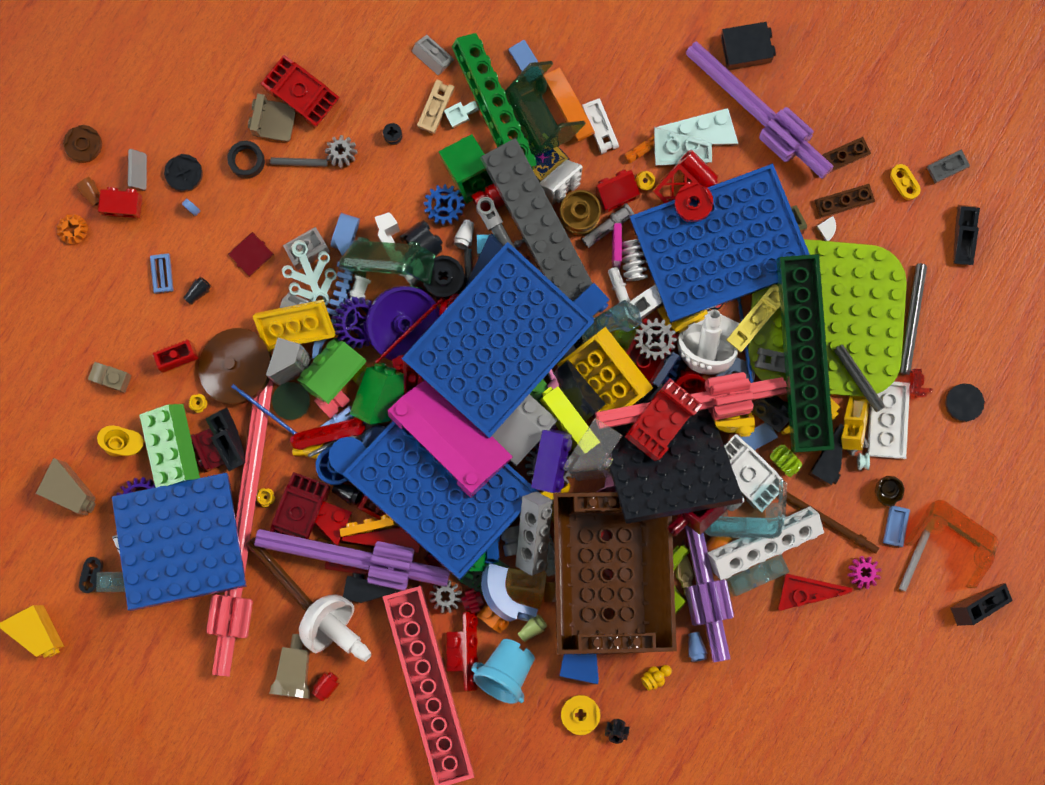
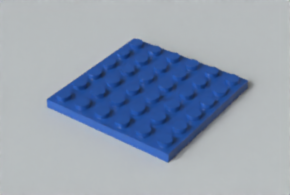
M228 473L112 497L129 611L247 587Z

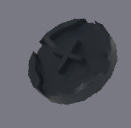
M180 154L168 161L165 166L164 175L171 188L180 192H188L200 184L203 170L196 158L191 155Z
M963 383L949 390L945 399V407L949 415L955 420L968 422L981 415L985 401L983 394L977 387Z

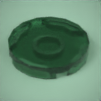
M296 382L281 384L272 396L274 411L286 420L302 418L310 408L309 392Z

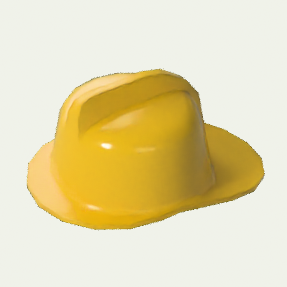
M114 425L102 428L97 436L100 447L107 454L114 457L134 455L142 449L144 443L143 437L139 433Z

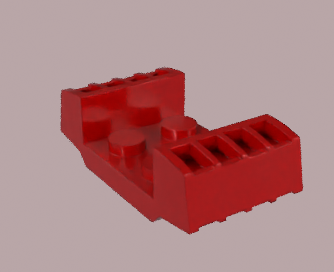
M285 55L282 56L260 83L264 90L274 98L277 96L314 128H317L340 98L325 84Z
M670 378L637 418L625 435V438L654 461L660 460L669 449L667 445L688 418L697 413L702 404Z

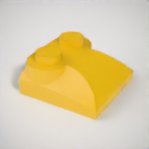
M751 412L745 415L714 420V424L719 430L736 433L740 437L750 436L755 431L754 416Z

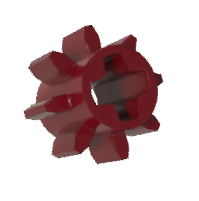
M474 588L465 591L466 596L461 597L465 611L471 610L472 614L481 611L480 606L484 605L480 591L475 592Z

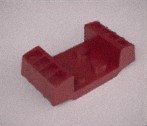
M293 472L276 511L270 532L310 540L309 537L323 501L327 502L331 490L330 486Z

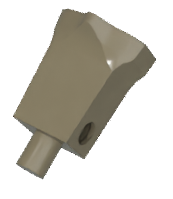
M292 634L290 648L282 647L276 679L271 685L269 694L310 699V690L307 685L310 651L302 650L303 643L299 634Z

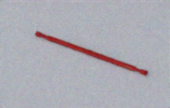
M440 298L437 301V303L433 305L428 311H426L403 335H401L381 355V357L376 359L375 363H379L382 358H384L392 349H394L443 300Z

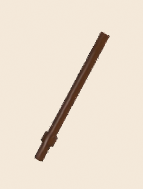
M785 490L778 494V496L802 510L810 507V505ZM813 508L819 513L821 522L855 541L854 544L859 547L863 546L875 554L878 552L880 547L866 540L867 537L862 534H856Z

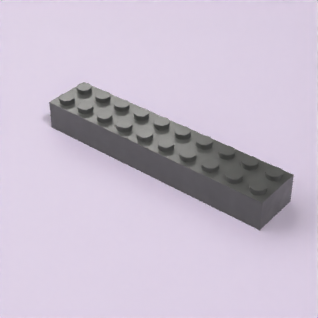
M514 138L481 156L480 159L541 273L569 299L574 301L593 282L517 139Z

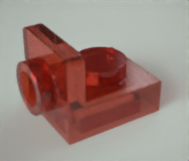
M912 369L909 374L910 394H915V397H927V394L932 393L933 389L921 388L924 385L922 369Z

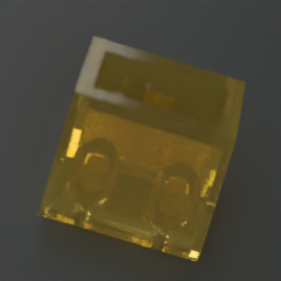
M506 567L508 571L505 588L509 597L516 603L540 610L547 573L542 571L531 576L520 568Z

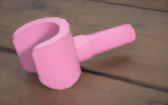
M551 369L548 374L552 381L547 386L552 387V389L557 386L560 388L559 380Z

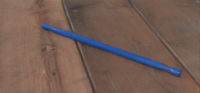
M740 297L737 298L741 322L744 317ZM747 345L744 348L747 369L750 378L749 381L750 383H753L751 363Z
M233 384L231 386L293 435L297 433L245 392L238 389L236 385Z

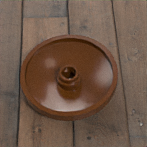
M232 328L218 333L207 343L200 356L199 377L203 388L214 399L231 405L249 402V400L231 387L233 384L252 399L256 398L265 389L270 380L266 376L272 357L270 348L259 335L247 329Z

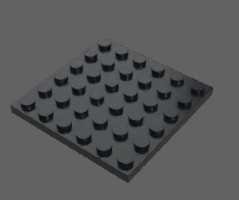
M708 409L699 410L694 416L688 418L667 445L669 448L667 452L657 461L651 459L625 438L628 431L622 425L600 430L598 427L599 437L626 524L743 502V497L719 430L715 426L712 413H709Z

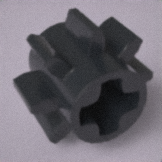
M613 719L611 723L607 722L605 736H609L610 742L620 744L623 740H627L630 727L626 726V723L621 719Z

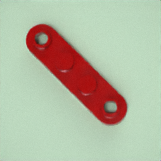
M353 418L298 432L290 438V442L294 449L303 450L309 446L322 445L325 442L337 441L344 437L358 436L365 430L364 421Z

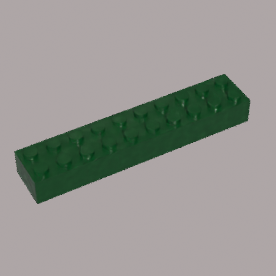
M819 254L779 257L776 260L791 451L834 450Z

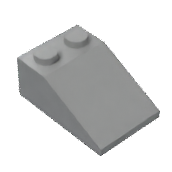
M529 394L496 430L492 437L513 456L510 461L517 466L540 441L542 430H549L557 422V419Z

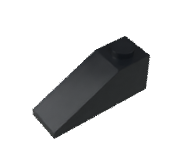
M569 360L555 371L565 396L584 421H587L606 405Z
M842 424L837 425L833 432L834 450H822L808 474L827 486H831L832 483L836 484L841 476L839 474L842 464L841 437L844 429Z
M1002 583L962 600L952 606L951 611L957 626L975 625L1013 600L1006 583Z

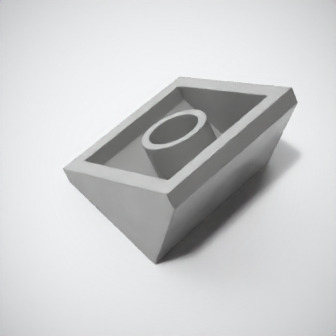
M316 227L283 245L297 271L303 267L299 257L295 256L291 249L295 241L302 240L306 243L308 248L306 256L310 264L318 260V254L321 251L330 253ZM302 245L296 246V250L302 249Z

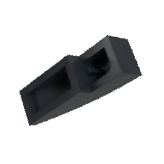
M958 205L954 237L955 264H974L980 208L977 206Z
M228 408L207 417L206 421L214 434L211 439L228 471L246 463L241 439Z

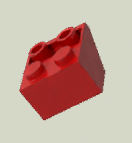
M626 170L619 171L615 174L616 177L611 179L608 177L604 178L596 185L595 195L604 214L623 206L625 203L628 204L639 199L640 193L632 170L627 172Z

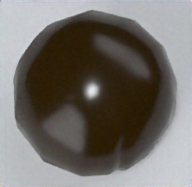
M885 476L876 483L875 494L878 501L884 506L892 507L903 499L905 488L903 482L896 476Z

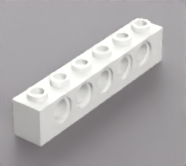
M810 506L708 552L713 573L720 580L730 578L732 575L745 571L753 565L763 563L775 555H780L788 549L798 547L808 540L817 538L824 533L820 515Z

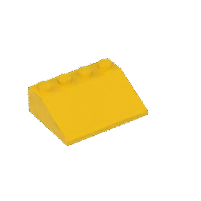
M606 327L557 364L560 367L569 360L605 402L606 405L597 412L631 406L653 389L652 385Z

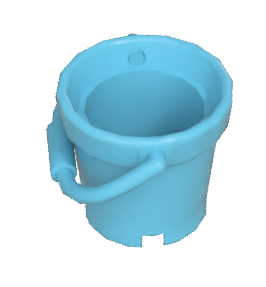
M503 639L485 664L475 662L472 665L471 670L475 673L473 679L484 692L497 700L509 704L523 703L524 693L521 687L535 657L527 648L525 651L520 649V643L510 639Z

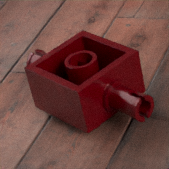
M727 506L675 515L677 519L668 525L667 529L670 533L674 531L673 536H677L683 528L689 526L701 535L727 510Z

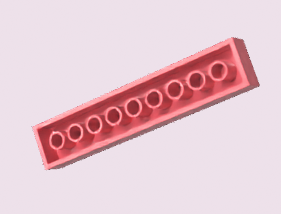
M422 586L383 596L434 784L451 785L474 778L475 774Z

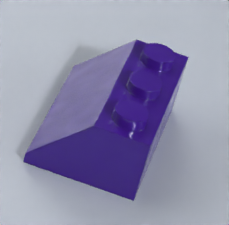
M542 430L531 488L550 493H559L564 486V471L568 466V451L572 446L571 434L562 430Z

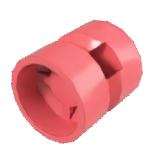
M340 391L329 404L318 398L314 401L331 419L339 412L338 408L346 406L350 399Z

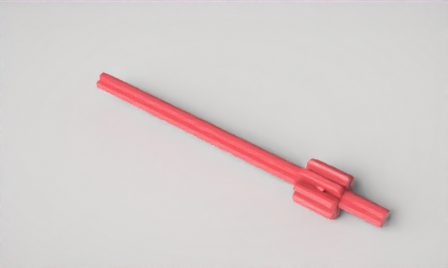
M271 379L265 389L254 398L256 402L268 411L270 409L274 383ZM254 404L252 405L245 452L246 463L243 465L236 511V524L244 573L246 571L249 550L247 542L251 537L268 423V415ZM243 587L224 591V595H212L206 633L218 635L212 675L230 677L235 638L246 639L248 637L253 600L241 598Z

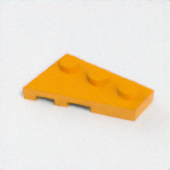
M383 515L381 520L375 521V518L363 520L364 524L358 525L357 522L348 523L346 528L340 529V535L344 537L373 532L374 529L392 528L391 526L399 525L388 515Z

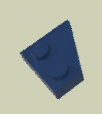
M675 352L667 356L664 360V366L653 381V384L661 387L663 382L666 384L670 378L674 382L677 381L681 370L687 368L683 358Z

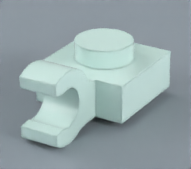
M475 101L465 106H462L461 102L447 108L444 112L452 128H455L470 120L468 114H472L479 109Z

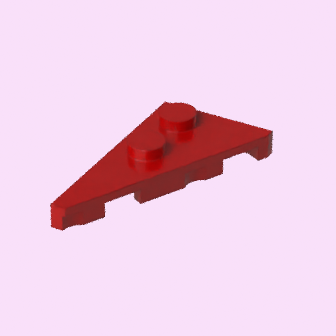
M323 501L315 525L333 542V545L338 546L342 538L340 529L346 528L352 512Z
M785 573L777 610L782 611L851 593L853 588Z

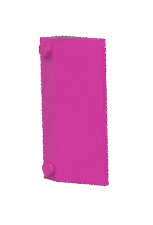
M425 380L402 396L388 409V417L401 429L405 428L457 479V485L470 498L513 458L492 436L488 438Z

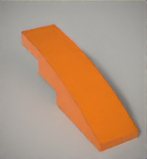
M560 67L543 75L545 83L552 92V96L560 108L562 116L577 141L579 142L595 134L587 115Z

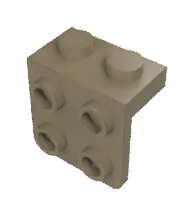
M257 93L256 99H253L252 102L253 116L248 121V128H250L252 135L289 142L296 111L286 103L269 101L265 95Z

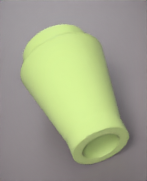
M537 614L536 617L529 619L522 630L518 632V635L526 642L528 639L544 632L547 624Z

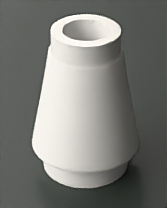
M463 221L453 238L456 247L468 249L471 246L474 229L472 221Z

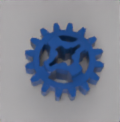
M446 184L441 189L439 185H436V191L430 189L431 196L426 195L425 198L428 202H424V206L428 207L425 209V214L430 213L428 216L429 220L434 218L436 225L441 221L442 226H445V222H449L452 225L453 219L459 221L457 215H463V211L460 209L465 208V204L460 203L464 201V197H458L460 191L454 192V186L447 189ZM435 200L436 206L432 210V202ZM455 201L457 202L456 210L452 207ZM442 202H443L444 204L447 203L448 207L445 208V207L443 206V207L441 208V203H442Z

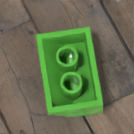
M334 338L326 345L321 354L314 358L311 365L302 371L297 381L311 395L329 404L367 361L345 342Z

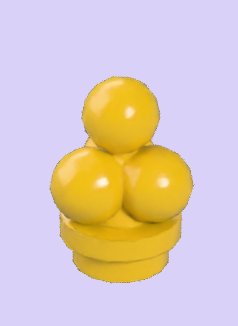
M668 665L662 666L660 670L655 666L650 667L648 672L644 673V676L641 677L644 687L650 691L663 686L665 677L671 675L672 669Z

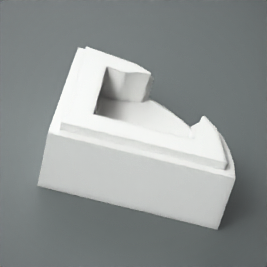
M833 216L816 227L825 241H829L836 231V222Z

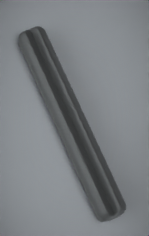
M844 345L836 347L834 349L835 354L874 411L879 412L885 405Z

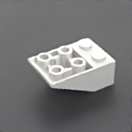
M565 160L540 182L552 205L556 202H562L569 190L574 191L580 186L583 168L581 164Z

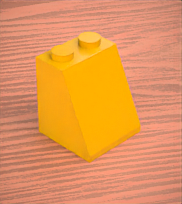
M33 605L0 622V629L36 657H53L60 653L59 649L64 647L44 605Z

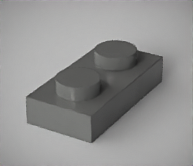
M961 149L928 165L926 168L936 184L969 168L970 164Z

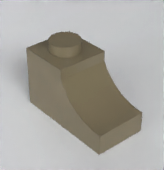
M94 362L88 380L125 393L132 375Z

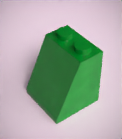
M472 134L439 151L446 169L460 191L461 196L464 197L466 204L473 201L471 195L480 190L484 192L485 187L493 184L480 159L485 154Z
M376 363L372 367H367L350 415L370 425L393 421L388 417V409L404 396V374L397 371L396 368L386 366L385 363Z

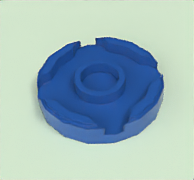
M353 437L338 439L329 450L331 467L335 472L343 475L352 463L366 450V447L360 440Z

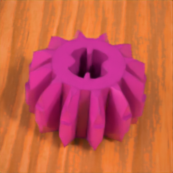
M860 556L859 561L853 560L855 566L850 565L848 567L850 570H853V573H848V577L854 576L851 583L855 584L858 582L857 588H862L864 584L865 589H869L870 584L873 586L877 585L874 579H881V576L876 575V572H881V568L875 569L878 562L874 561L871 563L872 557H867L865 561L864 556ZM861 569H867L868 572L866 574L868 576H862L861 573L863 571Z

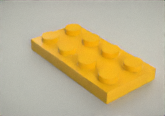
M324 300L258 312L253 315L259 335L267 343L270 350L275 348L277 338L303 344L333 338L336 335Z

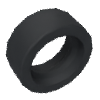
M247 140L234 144L227 156L228 164L233 173L245 179L259 175L265 164L264 154L260 147L254 142ZM243 149H250L257 155V163L250 170H242L235 163L236 155Z

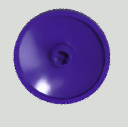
M397 286L381 293L373 301L366 318V332L373 348L382 355L426 311L436 304L432 297L426 292L410 286ZM438 306L384 358L392 361V359L397 358L399 355H405L440 317Z

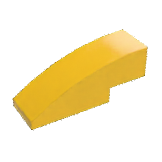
M865 396L849 397L844 417L845 425L841 437L842 449L862 450L869 411V402Z

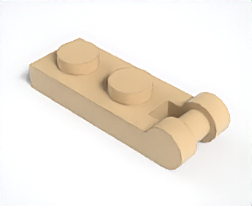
M436 80L417 124L418 128L433 134L436 133L455 86L445 85L442 81ZM442 91L445 92L444 96L439 95L438 92Z

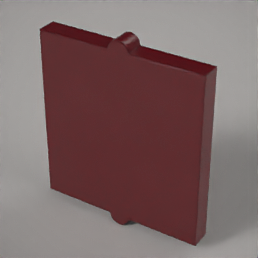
M252 232L228 255L237 263V267H241L250 277L274 254L266 247L265 242L261 241Z

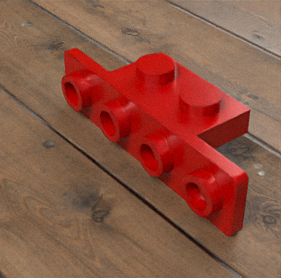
M463 612V632H447V671H463L464 691H475L478 689L473 679L475 673L471 670L472 665L478 662L477 613L472 614L471 612Z

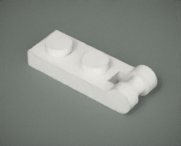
M600 98L583 104L582 108L595 131L593 135L600 153H606L611 148H619L618 141ZM608 136L610 141L604 143L602 138Z

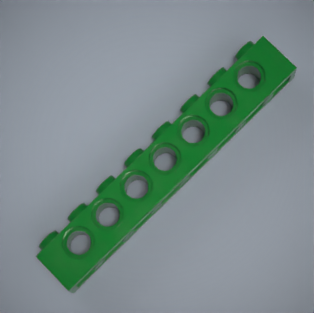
M477 33L456 38L452 49L497 148L511 141L508 136L512 139L516 138L532 170H534L537 166L536 158L529 149L528 140L524 137L521 125L513 114V108L507 101L505 90L501 87L498 75L491 66L490 57L485 53L482 40L479 39Z

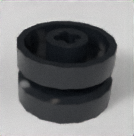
M450 256L434 257L423 269L422 278L425 290L436 300L440 298L448 299L453 294H460L464 289L465 276L463 267ZM447 277L448 280H441V278Z

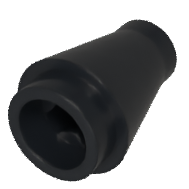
M200 276L194 280L184 299L192 305L210 292L209 289L212 286Z
M341 484L334 485L332 488V493L339 496L349 505H357L362 496V492L354 486Z

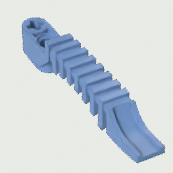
M341 213L330 245L339 249L343 260L342 262L338 261L337 266L339 267L338 269L345 271L344 273L339 271L337 273L338 279L344 281L343 283L336 282V286L338 289H341V292L336 290L333 292L335 298L339 300L330 299L329 302L332 307L341 309L339 304L345 303V299L349 298L347 293L351 290L350 283H353L354 280L352 275L356 273V268L352 264L357 265L358 262L357 257L349 254L359 227L360 218ZM327 308L329 316H337L335 310ZM331 319L332 324L336 323V320ZM327 339L314 341L313 359L321 354L322 347Z

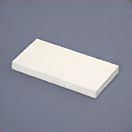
M893 382L886 390L877 394L885 407L879 412H875L872 406H869V447L867 448V453H869L870 457L906 459L910 383Z

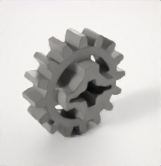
M655 318L654 323H651L648 319L647 325L640 324L642 330H636L639 336L635 337L634 341L639 343L635 348H641L642 350L639 354L646 353V359L653 356V361H656L657 356H659L663 360L664 354L669 356L671 354L669 349L674 350L675 348L672 343L676 342L677 339L672 338V336L676 332L669 330L672 326L671 324L664 325L665 320L658 323V319ZM652 327H658V328H661V329H660V330H653ZM643 334H645V336L647 337V342L645 345L643 344L642 340ZM661 334L658 342H654L651 345H649L651 343L652 336L655 338ZM666 334L668 336V345H666V343L664 342V336ZM650 349H658L659 352H652Z

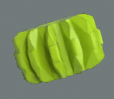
M781 444L776 447L770 455L772 462L788 477H792L802 467L800 459L785 445Z

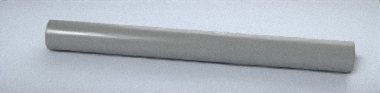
M928 518L899 586V589L906 592L935 524V520Z

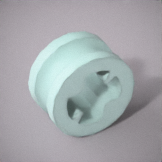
M858 453V470H862V468L869 470V453H865V455Z

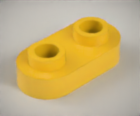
M896 165L890 172L891 180L904 199L914 200L920 194V185L906 165ZM898 172L902 174V178L897 177ZM907 188L912 190V194L907 193Z

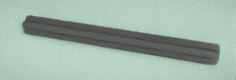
M917 263L915 267L899 371L903 375H909L911 372L927 270L926 264Z

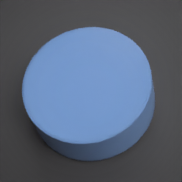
M187 198L182 203L194 216H197L201 211Z

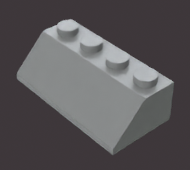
M277 338L266 376L276 385L282 386L299 377L302 371L310 366L312 359L309 358L310 355L301 344Z

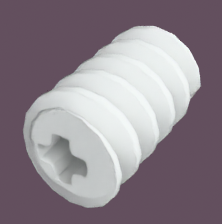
M629 240L622 242V248H624L622 255L625 256L622 258V262L626 263L623 265V270L627 271L624 273V277L629 278L626 281H639L648 278V275L642 274L647 268L641 267L642 264L646 263V260L640 258L644 254L640 252L641 246L639 241Z

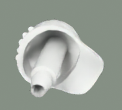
M718 310L707 311L708 314L705 315L704 320L688 325L689 328L679 334L677 347L680 357L683 358V361L690 369L701 374L717 375L726 372L733 365L737 357L738 350L728 343L726 339L740 323L720 314Z
M336 594L327 595L309 606L299 626V636L306 648L313 653H318L334 641L348 654L352 653L354 657L364 662L372 655L367 646L360 642L361 638L346 626L354 613V605L349 600Z

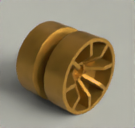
M576 190L569 193L563 199L560 208V222L563 228L574 236H585L593 231L598 225L601 212L598 199L592 193L585 190Z

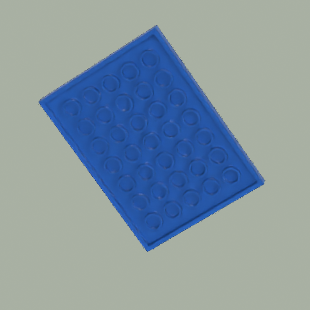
M773 164L708 187L713 196V206L711 213L702 221H684L676 212L675 200L630 216V221L670 323L778 284L777 258L810 255ZM691 198L689 205L697 207L699 201Z
M507 242L401 359L490 438L594 321Z
M394 421L343 473L347 480L459 580L521 514L522 497L536 491L539 492L537 489L531 488V484L510 465L506 464L470 498L457 485V479L405 428L401 429Z

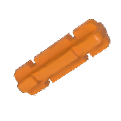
M654 136L635 147L633 151L627 152L625 154L626 160L632 163L637 157L640 158L649 152L651 148L654 149Z

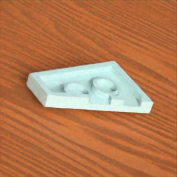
M654 127L655 165L678 164L681 157L689 150H693L705 163L712 162L711 142Z

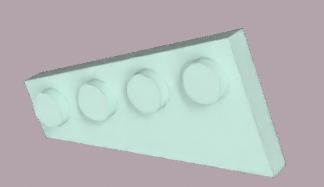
M728 108L657 127L709 141L714 146L738 145Z

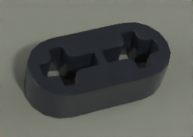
M89 557L84 562L79 580V589L84 593H93L98 588L103 570V562L100 558ZM95 560L98 568H94L91 574L92 567L89 566V563H93ZM91 576L90 583L93 584V587H89L86 590L87 586L84 585V582H88Z

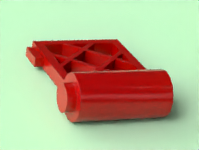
M689 150L652 191L664 203L669 202L667 199L670 198V201L676 198L674 196V185L684 186L689 183H698V185L708 188L718 183V175L693 150ZM678 170L684 174V182H674V174ZM664 185H670V196H663L659 190Z

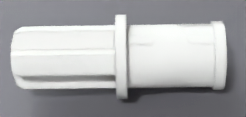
M619 268L609 269L608 274L613 285L612 290L616 293L619 305L629 303L631 300L629 299L625 288L626 283L623 282Z

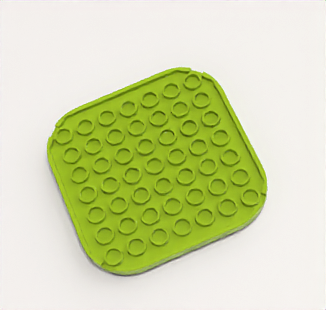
M804 239L809 254H819L830 394L864 397L834 352V349L839 345H844L877 394L881 393L895 381L901 367L907 287L904 268L894 254L879 246ZM770 287L752 293L751 310ZM780 307L748 344L752 369L761 381L783 377L784 381H786L785 373L754 367L755 361L758 360V348L784 353ZM766 356L765 363L771 364L772 357Z

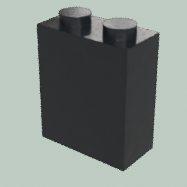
M767 21L726 28L721 31V42L728 70L769 64L774 56H776L775 46L771 45L770 41L772 31L767 26Z

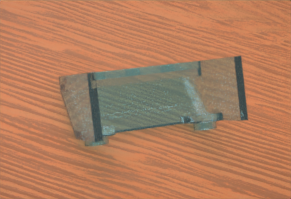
M779 479V502L772 503L767 507L766 518L728 517L727 509L704 532L711 537L763 539L779 537L782 533L786 516V482L783 479Z

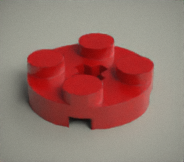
M689 183L678 191L675 198V209L684 221H702L712 211L713 196L707 187L698 185V183ZM691 198L699 201L697 207L689 205Z

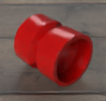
M494 183L485 187L484 192L480 190L471 195L475 205L483 197L491 198L496 209L505 205ZM483 202L480 204V208L482 211L487 212L490 210V205Z

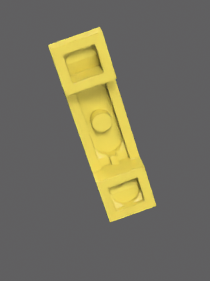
M776 284L772 285L726 339L740 353L780 307L779 286Z

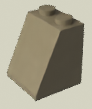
M53 458L36 494L78 514L88 515L96 505L94 502L96 497L66 462Z

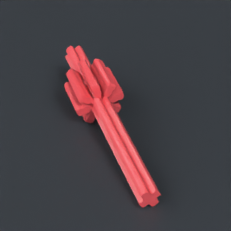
M744 372L708 378L705 381V392L690 395L702 404L699 410L708 409L709 413H712V418L719 420L749 414L753 411L754 407L752 400L786 394L787 384L783 377L750 383L749 378L746 379ZM650 402L596 412L597 426L600 430L634 423Z

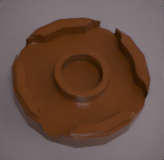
M78 125V127H73L67 132L63 145L71 159L75 162L86 163L94 160L100 154L102 140L98 132L92 127Z

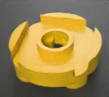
M576 695L565 702L561 710V719L567 730L573 734L586 735L598 725L600 709L595 701L588 696ZM579 709L586 713V717H583L581 721L578 717H575V713H578Z

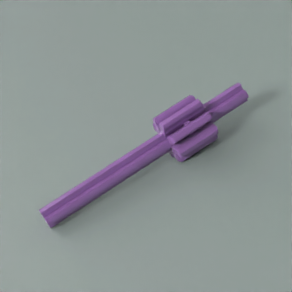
M697 41L687 49L686 55L765 126L760 133V140L784 162H788L797 156L821 179L825 178L832 171L834 166L808 143L813 136V129L792 110L785 107L783 110L775 113Z
M686 526L685 532L697 584L685 588L692 625L705 624L713 663L729 660L730 654L722 621L734 617L728 584L726 580L714 581L704 532L699 535L689 526Z
M259 529L254 544L257 547L369 570V584L402 591L406 590L409 579L447 587L450 575L448 569L413 562V548L380 541L376 542L373 553Z

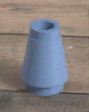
M700 632L688 634L691 662L706 660V654L708 653Z

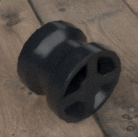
M390 123L383 129V136L388 144L397 145L401 142L403 134L399 125Z

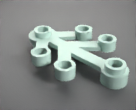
M297 240L292 244L291 249L293 254L299 257L305 274L293 270L289 265L282 268V274L285 278H293L310 285L313 292L301 288L296 282L289 285V291L292 295H300L310 299V302L317 301L316 298L322 296V300H324L327 306L329 303L327 292L332 281L337 276L335 270L332 268L325 270L324 275L326 278L321 288H319L317 282L325 264L329 262L330 256L326 251H321L318 254L317 265L314 271H312L306 256L308 251L307 245L304 241ZM302 245V249L296 250V246ZM327 255L326 260H321V256ZM290 269L291 273L285 274V270ZM329 272L334 273L332 277L327 276ZM297 286L298 290L292 291V287Z

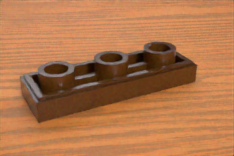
M861 137L822 156L834 166L831 171L833 172L869 156L871 152L864 137ZM839 154H842L844 156V159H841L839 157Z
M870 184L815 199L820 218L875 202ZM842 198H846L848 203L843 202Z

